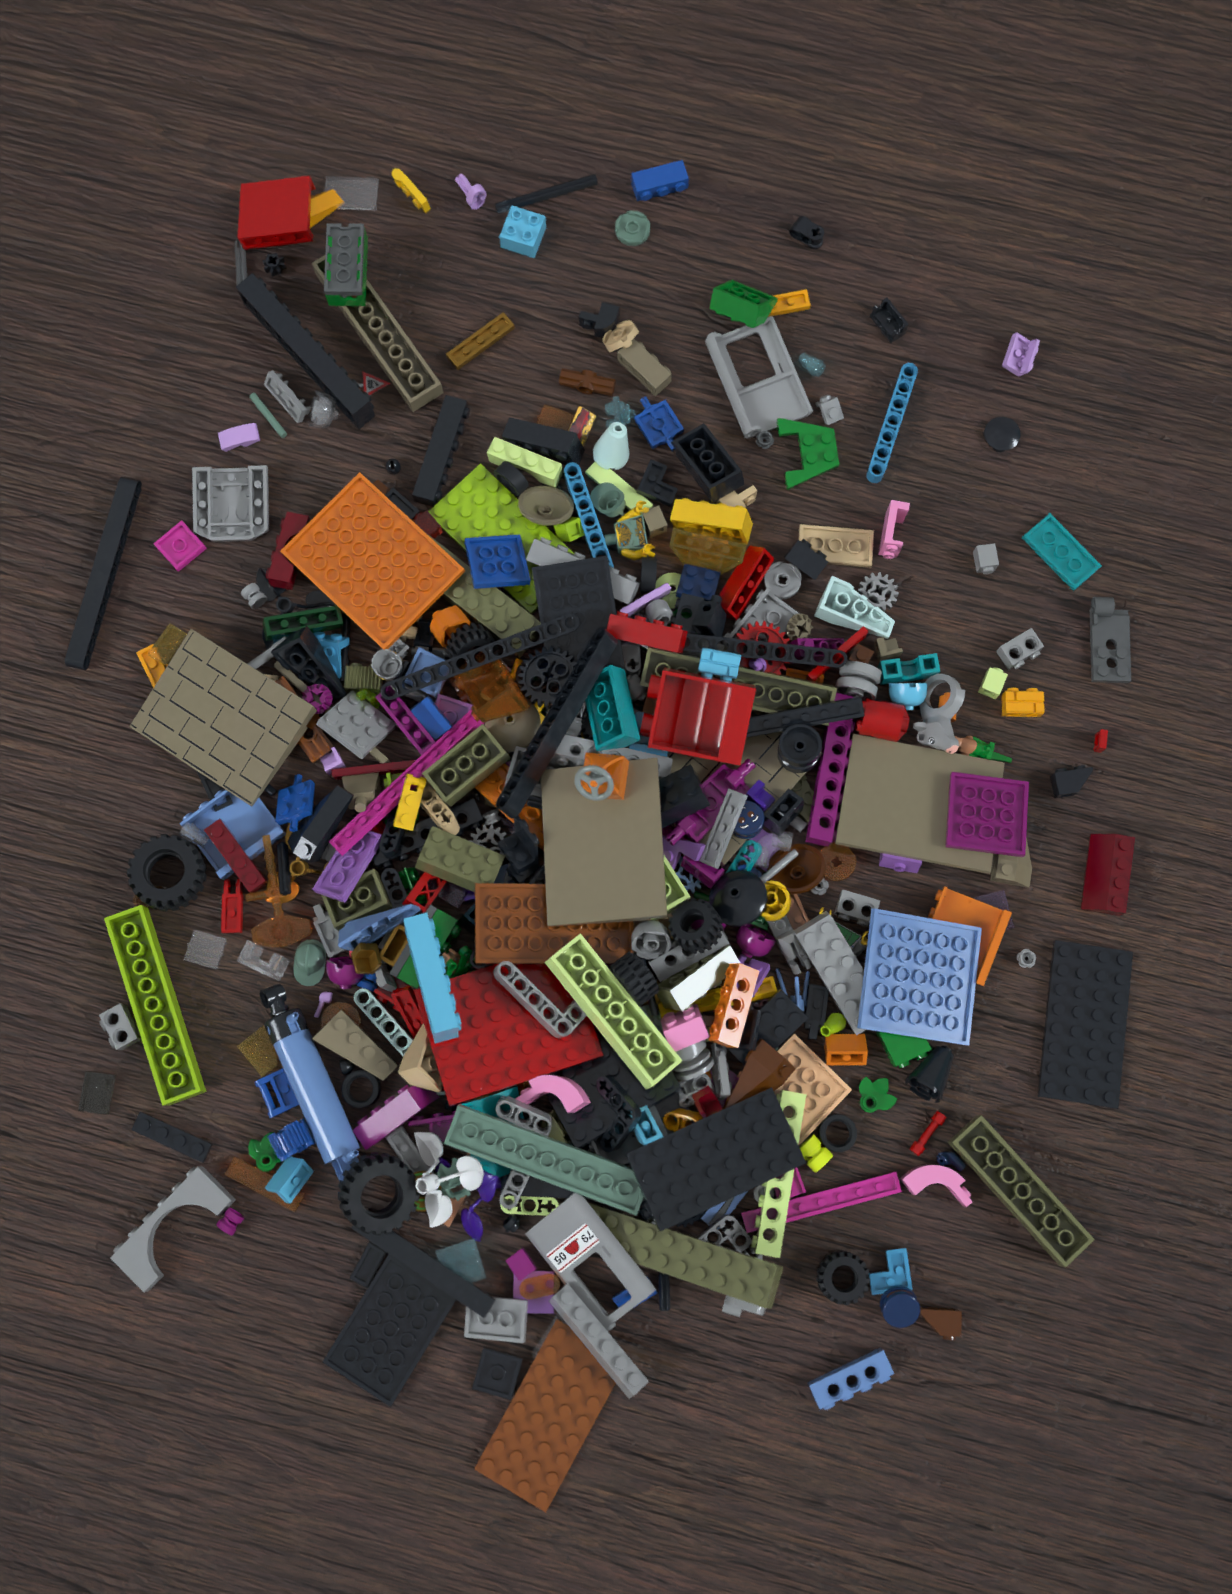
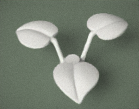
M416 1132L414 1135L420 1156L426 1165L431 1166L427 1172L422 1174L423 1177L417 1179L416 1188L420 1194H426L425 1207L430 1227H436L445 1223L452 1214L450 1198L442 1195L441 1190H436L440 1182L460 1176V1182L464 1188L470 1191L475 1190L482 1183L483 1168L476 1158L463 1156L456 1163L458 1173L443 1178L430 1174L440 1162L438 1158L443 1155V1145L440 1138L434 1133Z

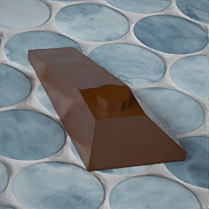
M760 1038L756 1043V1050L749 1051L745 1058L747 1061L743 1071H739L737 1076L739 1080L735 1088L731 1089V1095L727 1097L723 1109L769 1088H772L773 1091L777 1090L786 1082L796 1068Z

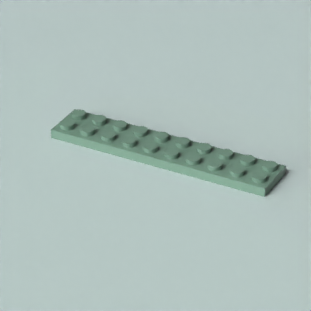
M458 1104L444 1144L637 1215L644 1196L630 1167Z

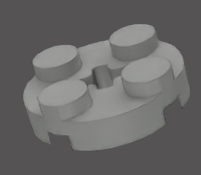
M776 562L772 564L764 576L765 589L770 588V592L780 600L793 597L801 586V573L799 569L791 563ZM779 577H786V584H780Z

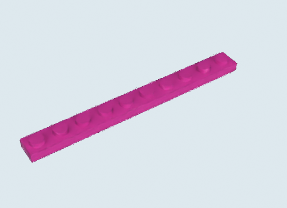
M472 710L466 713L366 807L364 812H360L336 834L329 843L343 856L399 804L407 773L412 774L416 778L424 777L422 773L480 725H484L483 720ZM411 784L410 790L413 791L417 786Z

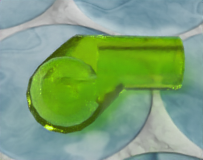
M361 688L356 693L360 701H364L366 698L373 707L378 708L380 706L379 701L375 698L377 695L368 689Z

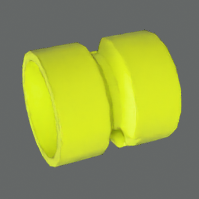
M813 1134L799 1148L804 1159L807 1160L809 1168L816 1173L833 1157V1154L826 1147H821L822 1142Z

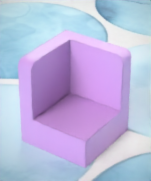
M335 746L331 748L333 752L320 758L324 770L329 776L332 775L331 769L346 768Z

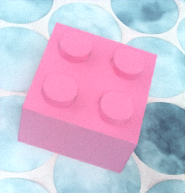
M697 1004L692 1005L686 1011L669 1012L660 1019L666 1040L675 1052L710 1038L706 1023Z

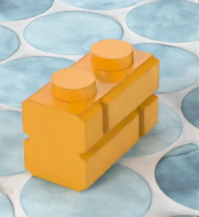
M1008 688L1001 696L1002 717H1041L1045 712L1044 692L1038 691L1037 688H1028L1026 691H1019V688Z

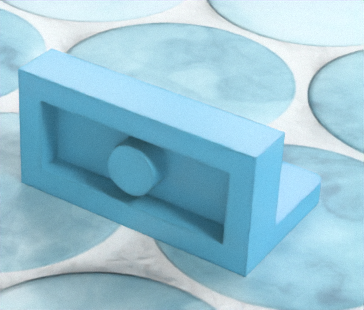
M290 1157L283 1162L265 1189L277 1193L285 1203L291 1204L314 1171L303 1159Z

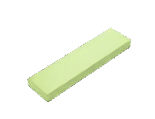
M594 462L585 471L586 475L598 485L605 482L612 483L624 493L625 507L629 511L636 507L638 501L647 502L642 506V509L645 507L651 509L653 507L652 503L641 494L636 493L637 491L610 468L609 470L604 469Z

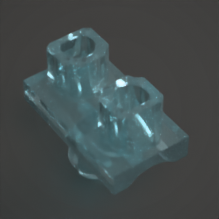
M618 396L613 397V402L605 404L606 414L608 416L614 415V419L606 421V428L614 422H620L626 427V423L631 422L630 418L635 416V410L630 409L629 404L624 405V402L619 401Z

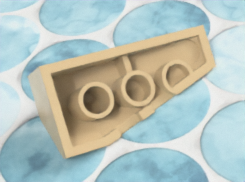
M423 1023L404 1054L398 1073L412 1086L440 1092L443 1085Z

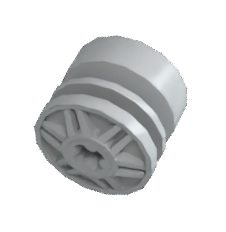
M705 1040L676 1051L682 1059V1062L673 1069L677 1080L685 1081L696 1078L713 1067L715 1062L712 1056H710L709 1049L705 1048Z

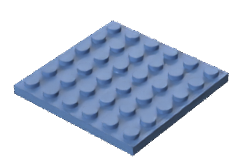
M871 909L857 1028L969 1046L982 928L886 910Z

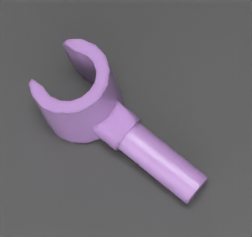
M323 992L320 994V1002L314 1017H319L324 1003H331L333 993Z

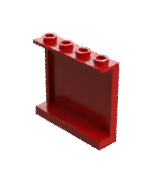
M310 176L241 184L238 240L243 249L313 242V234L310 230L311 190H315V186Z

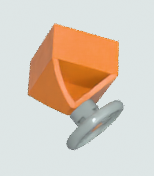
M586 752L584 766L577 771L574 779L577 790L585 798L594 801L606 798L624 800L629 760L625 756Z

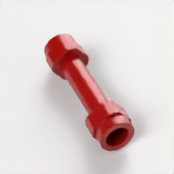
M936 1111L930 1118L932 1121L919 1140L913 1142L909 1150L915 1155L920 1156L925 1150L924 1145L937 1127L942 1126L947 1117L941 1112Z

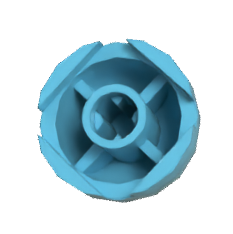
M889 683L890 698L893 703L904 705L906 710H914V706L920 705L926 698L927 683Z

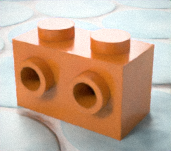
M832 1034L829 1037H825L826 1065H866L868 1049L865 1034Z

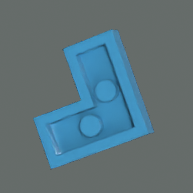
M907 1249L885 1250L888 1271L868 1274L871 1294H884L889 1288L895 1286H904L913 1290Z

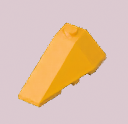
M334 189L311 196L310 228L344 204V201Z

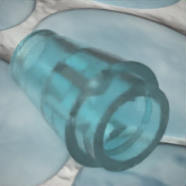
M802 353L798 359V362L812 376L819 377L825 370L826 365L823 363V360L809 354Z

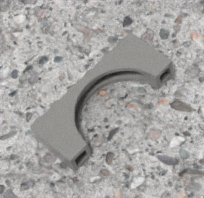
M203 1166L190 1169L186 1174L187 1178L182 1183L178 1182L171 1191L173 1193L168 1198L164 1197L157 1204L158 1209L154 1213H148L142 1220L144 1223L139 1228L135 1227L128 1234L129 1239L125 1243L121 1242L113 1250L114 1254L111 1259L143 1292L150 1291L164 1276L155 1262L153 1240L159 1224L167 1214L183 1205H198L209 1209L218 1216L222 1215L236 1200Z

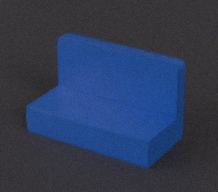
M429 696L411 710L434 740L453 726Z

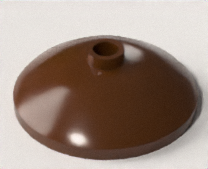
M792 844L781 848L771 857L767 871L795 849L799 855L774 875L770 881H778L783 884L789 894H800L815 888L822 881L826 872V864L823 855L816 848L807 844Z

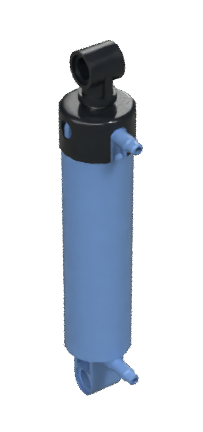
M280 983L260 990V999L263 1006L271 1010L270 1015L272 1018L264 1023L271 1044L276 1050L324 1164L332 1163L339 1181H343L344 1176L342 1174L345 1169L349 1171L352 1168L350 1164L353 1161L359 1162L357 1155L359 1154L358 1149H360V1146L312 1039L305 1017L300 1008L289 1010V1006L285 1004L287 1000L286 992Z

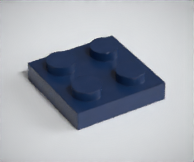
M684 564L676 597L681 598L682 593L702 597L704 601H710L711 596L716 593L721 572Z

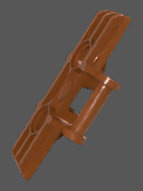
M284 676L275 681L297 695ZM319 714L313 715L306 725L308 729L296 744L301 746L312 763L332 750L331 748L334 747L322 729L316 725L322 717ZM313 730V737L305 739L306 734Z

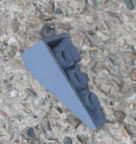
M408 904L348 921L344 925L345 927L339 930L338 946L339 948L353 951L359 943H373L403 923L404 918L412 917L421 909L419 906Z

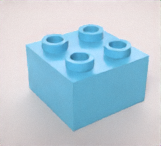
M511 205L499 236L501 248L535 258L546 230V217Z

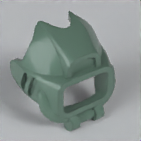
M453 1158L450 1168L445 1167L441 1163L435 1175L443 1178L458 1173L459 1171L456 1166L458 1159ZM460 1176L440 1182L443 1195L449 1198H456L458 1201L464 1196L471 1195L470 1190L466 1188L454 1193L450 1190L461 1185Z

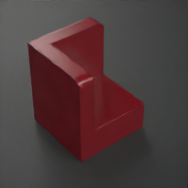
M709 1085L691 1095L703 1118L723 1110L717 1095Z

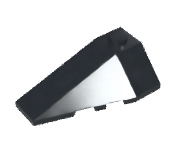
M308 626L292 633L271 651L282 667L286 670H292L302 682L305 680L310 685L315 683L326 686L331 691L332 703L347 695L319 640Z
M337 785L313 808L312 815L304 817L298 823V830L291 833L287 842L292 852L307 863L320 861L354 795Z

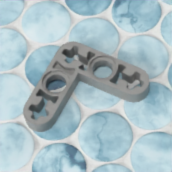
M729 1214L720 1217L696 1237L708 1241V1234L716 1232L718 1239L714 1244L720 1245L728 1239L736 1251L741 1252L744 1250L743 1253L749 1255L745 1250L749 1248L755 1254V1248L749 1247L750 1244L752 1245V1239L739 1222ZM725 1220L733 1221L731 1223V1229L726 1227L722 1230L725 1233L723 1236L718 1229H716L717 1226H719L722 1229L726 1225L724 1222ZM738 1235H744L746 1238V1242L742 1246H738L735 1243ZM756 1254V1258L763 1259L761 1254Z

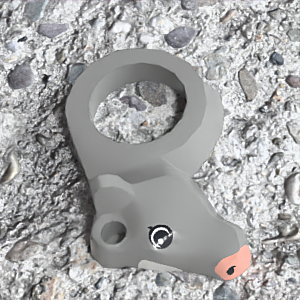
M935 674L924 682L927 683V695L924 702L920 704L923 722L913 723V728L918 731L916 738L920 744L953 754L958 750L959 741L954 736L950 721L963 704L965 690L961 689L960 684L955 678L946 674ZM947 682L951 689L948 701L942 707L933 709L930 703L933 689L937 685Z

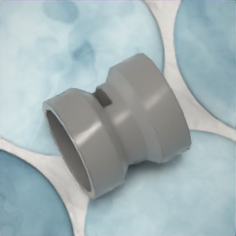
M256 583L247 585L241 591V595L249 601L248 604L252 609L259 608L267 601V597L259 591L260 588Z

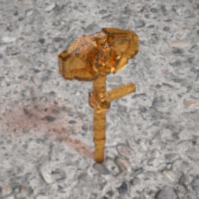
M270 835L262 836L265 852L264 858L267 864L266 870H268L267 876L270 888L266 891L246 894V900L248 902L265 898L272 899L275 918H269L252 928L253 944L274 948L279 946L286 947L312 934L310 919L284 915L282 901L280 900V898H283V894H280L277 882L278 875L275 869L276 863H274L275 857L272 851Z

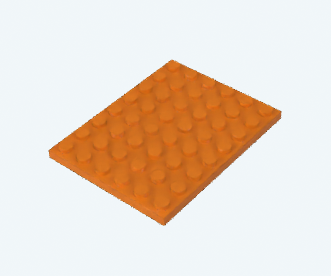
M360 472L280 550L291 563L383 650L389 649L465 572V569Z

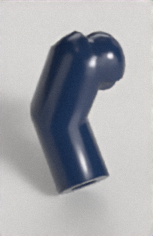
M953 1151L941 1152L937 1155V1163L941 1166L953 1164L959 1172L967 1166Z

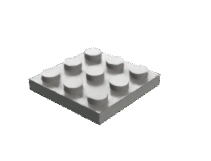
M352 690L324 714L316 725L360 759H363L395 729L397 724Z

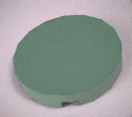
M627 211L625 214H621L615 223L616 236L625 245H640L650 235V222L639 211Z

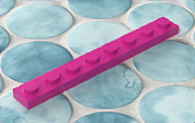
M892 1172L790 1199L786 1223L902 1192L897 1173ZM761 1207L741 1213L746 1233L758 1230L755 1227L756 1216L761 1213ZM769 1208L766 1212L768 1219H774L777 1215L775 1208Z

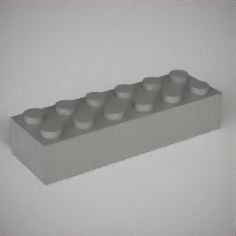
M825 911L795 929L793 933L852 1031L858 1035L865 1031V1029L857 1028L864 970L832 916Z

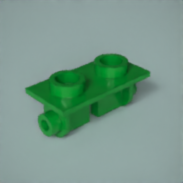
M404 868L403 871L399 872L404 888H410L411 891L420 878L419 873L415 868ZM426 894L418 895L415 901L419 904H427Z

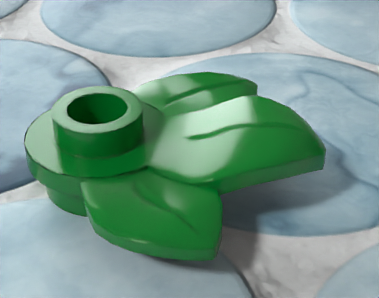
M864 1077L860 1082V1106L865 1112L872 1113L877 1109L888 1110L896 1103L897 1098L887 1094L889 1087L887 1078L877 1079L872 1083L869 1078ZM867 1099H871L873 1101L872 1106H867Z
M274 1132L266 1134L261 1142L251 1139L249 1142V1155L256 1160L257 1168L263 1172L271 1171L276 1163L281 1162L277 1158L268 1139V1136ZM264 1158L270 1159L268 1164L262 1163Z

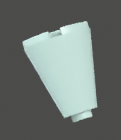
M620 422L610 424L595 443L593 457L600 467L607 470L609 468L618 470L627 463L629 459L627 429L624 424Z

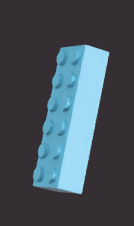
M427 913L404 918V930L434 1043L459 1037L458 1031L461 1030V1020L459 1013L454 1012L456 1011L454 995L449 994L451 992V984L448 974L444 975L446 973V966L443 955L439 956L441 954L438 937H434L436 935L433 918L429 919Z

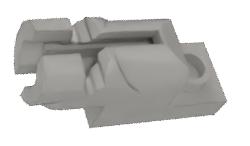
M787 916L780 920L767 921L781 953L785 956L793 974L801 973L798 964L794 961L796 956L803 967H806L807 970L811 968V963L794 935V929H792Z

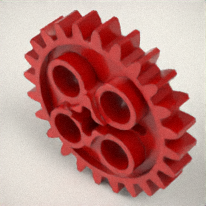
M756 621L754 627L749 623L747 624L748 630L742 627V634H735L738 639L747 640L752 638L758 641L759 634H764L767 637L766 642L786 644L790 640L789 638H783L786 632L779 633V626L773 629V623H770L767 627L766 621H763L761 626ZM743 642L739 643L736 647L737 652L744 653L743 648L747 645ZM764 645L757 646L759 649L763 648L765 650L763 652L764 655L766 653V647ZM776 648L779 653L778 657H783L785 655V648ZM741 657L740 666L749 667V661L755 658ZM765 660L767 664L765 671L781 674L780 669L786 671L787 669L784 664H790V662L769 660L772 662L770 666L767 660Z

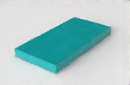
M1051 513L1022 537L1073 591L1102 566Z

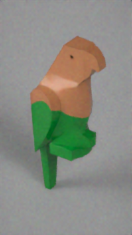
M955 736L959 741L957 751L962 755L1007 763L1012 761V758L993 752L995 746L993 742L988 744L973 736H966L965 738Z

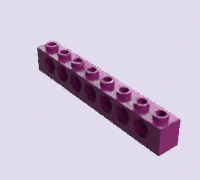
M836 693L834 701L854 697ZM853 718L830 722L829 726L825 725L821 749L823 754L819 759L805 842L828 847L836 839L837 830H834L835 823L839 821L840 812H837V809L843 799V794L840 791L846 781V776L843 774L844 768L847 769L849 758L846 756L847 751H850L852 740L849 738L850 733H853L855 722L852 721ZM835 730L841 731L843 737L837 736ZM832 748L838 749L840 755L834 754ZM829 766L835 767L837 773L831 772ZM826 784L832 785L834 791H829L826 788ZM823 802L829 803L831 809L824 808ZM824 820L828 827H822L819 821Z

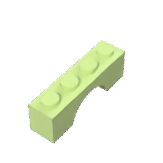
M494 437L487 451L489 462L499 466L504 461L509 462L514 467L528 472L539 482L554 488L557 487L563 475L561 463Z

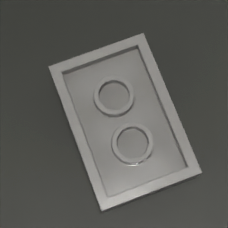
M492 1296L496 1301L486 1318L481 1317L466 1306L464 1337L516 1343L525 1342L528 1310L527 1299Z

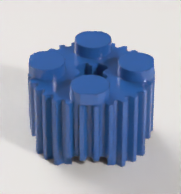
M304 1118L300 1121H294L284 1126L278 1133L274 1132L268 1136L277 1158L281 1162L315 1144Z

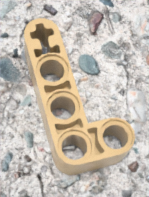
M427 780L420 806L439 829L456 835L460 830V826L453 812L437 795L436 790Z

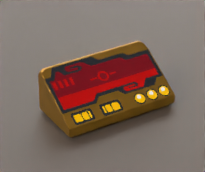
M578 406L568 431L575 432L584 447L596 415Z

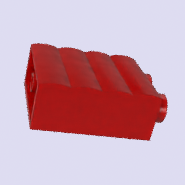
M664 668L662 676L651 674L647 697L657 699L654 714H643L639 735L649 737V748L740 766L756 686Z

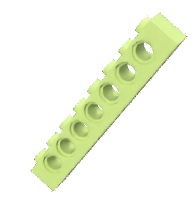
M781 1090L780 1094L777 1093L776 1097L782 1111L786 1106H790L793 1109V1116L790 1118L786 1117L798 1144L806 1094ZM794 1169L784 1173L781 1178H774L762 1184L765 1187L764 1194H760L758 1207H761V1213L756 1216L755 1227L758 1228L757 1236L753 1235L751 1248H755L754 1252L756 1254L780 1258ZM773 1187H778L780 1190V1196L776 1199H772L770 1196V1190ZM769 1208H775L777 1211L774 1219H768L766 1216ZM767 1228H771L774 1233L773 1237L769 1240L763 1237V1231Z

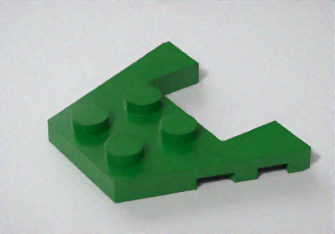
M777 418L779 437L798 435L803 470L787 471L784 473L786 490L792 489L798 484H802L815 476H819L839 466L834 429Z

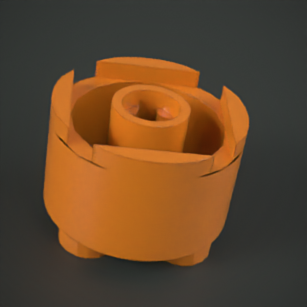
M457 605L433 613L430 631L440 645L446 648L448 645L447 640L451 639V633H456V629L458 627L460 629L463 628L465 624L470 626L471 621Z

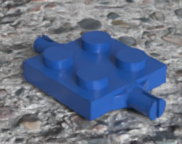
M646 396L644 399L641 398L640 402L645 409L642 413L634 416V421L652 449L667 443L673 452L674 446L672 441H674L673 439L684 432L683 426L666 399L658 404L651 405Z
M300 774L294 776V784L278 791L275 822L279 825L290 823L289 830L291 832L298 830V822L301 819L313 814L315 783L312 780L302 782L303 776Z

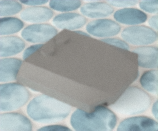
M267 465L221 469L192 467L194 533L213 542L252 541L269 532Z

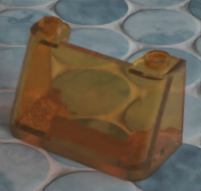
M483 652L475 656L478 662L485 660ZM501 659L454 676L456 678L454 680L455 685L459 690L464 689L472 702L473 711L471 714L477 722L480 720L484 723L522 713L531 707ZM467 662L459 668L465 669L467 667Z

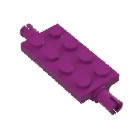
M747 758L737 769L731 770L725 764L718 768L702 784L710 806L675 822L676 827L665 836L666 841H670V845L674 846L680 838L687 835L692 841L699 843L712 830L728 789L746 795L750 788L745 784L744 777L756 768L753 762L750 764L751 760Z

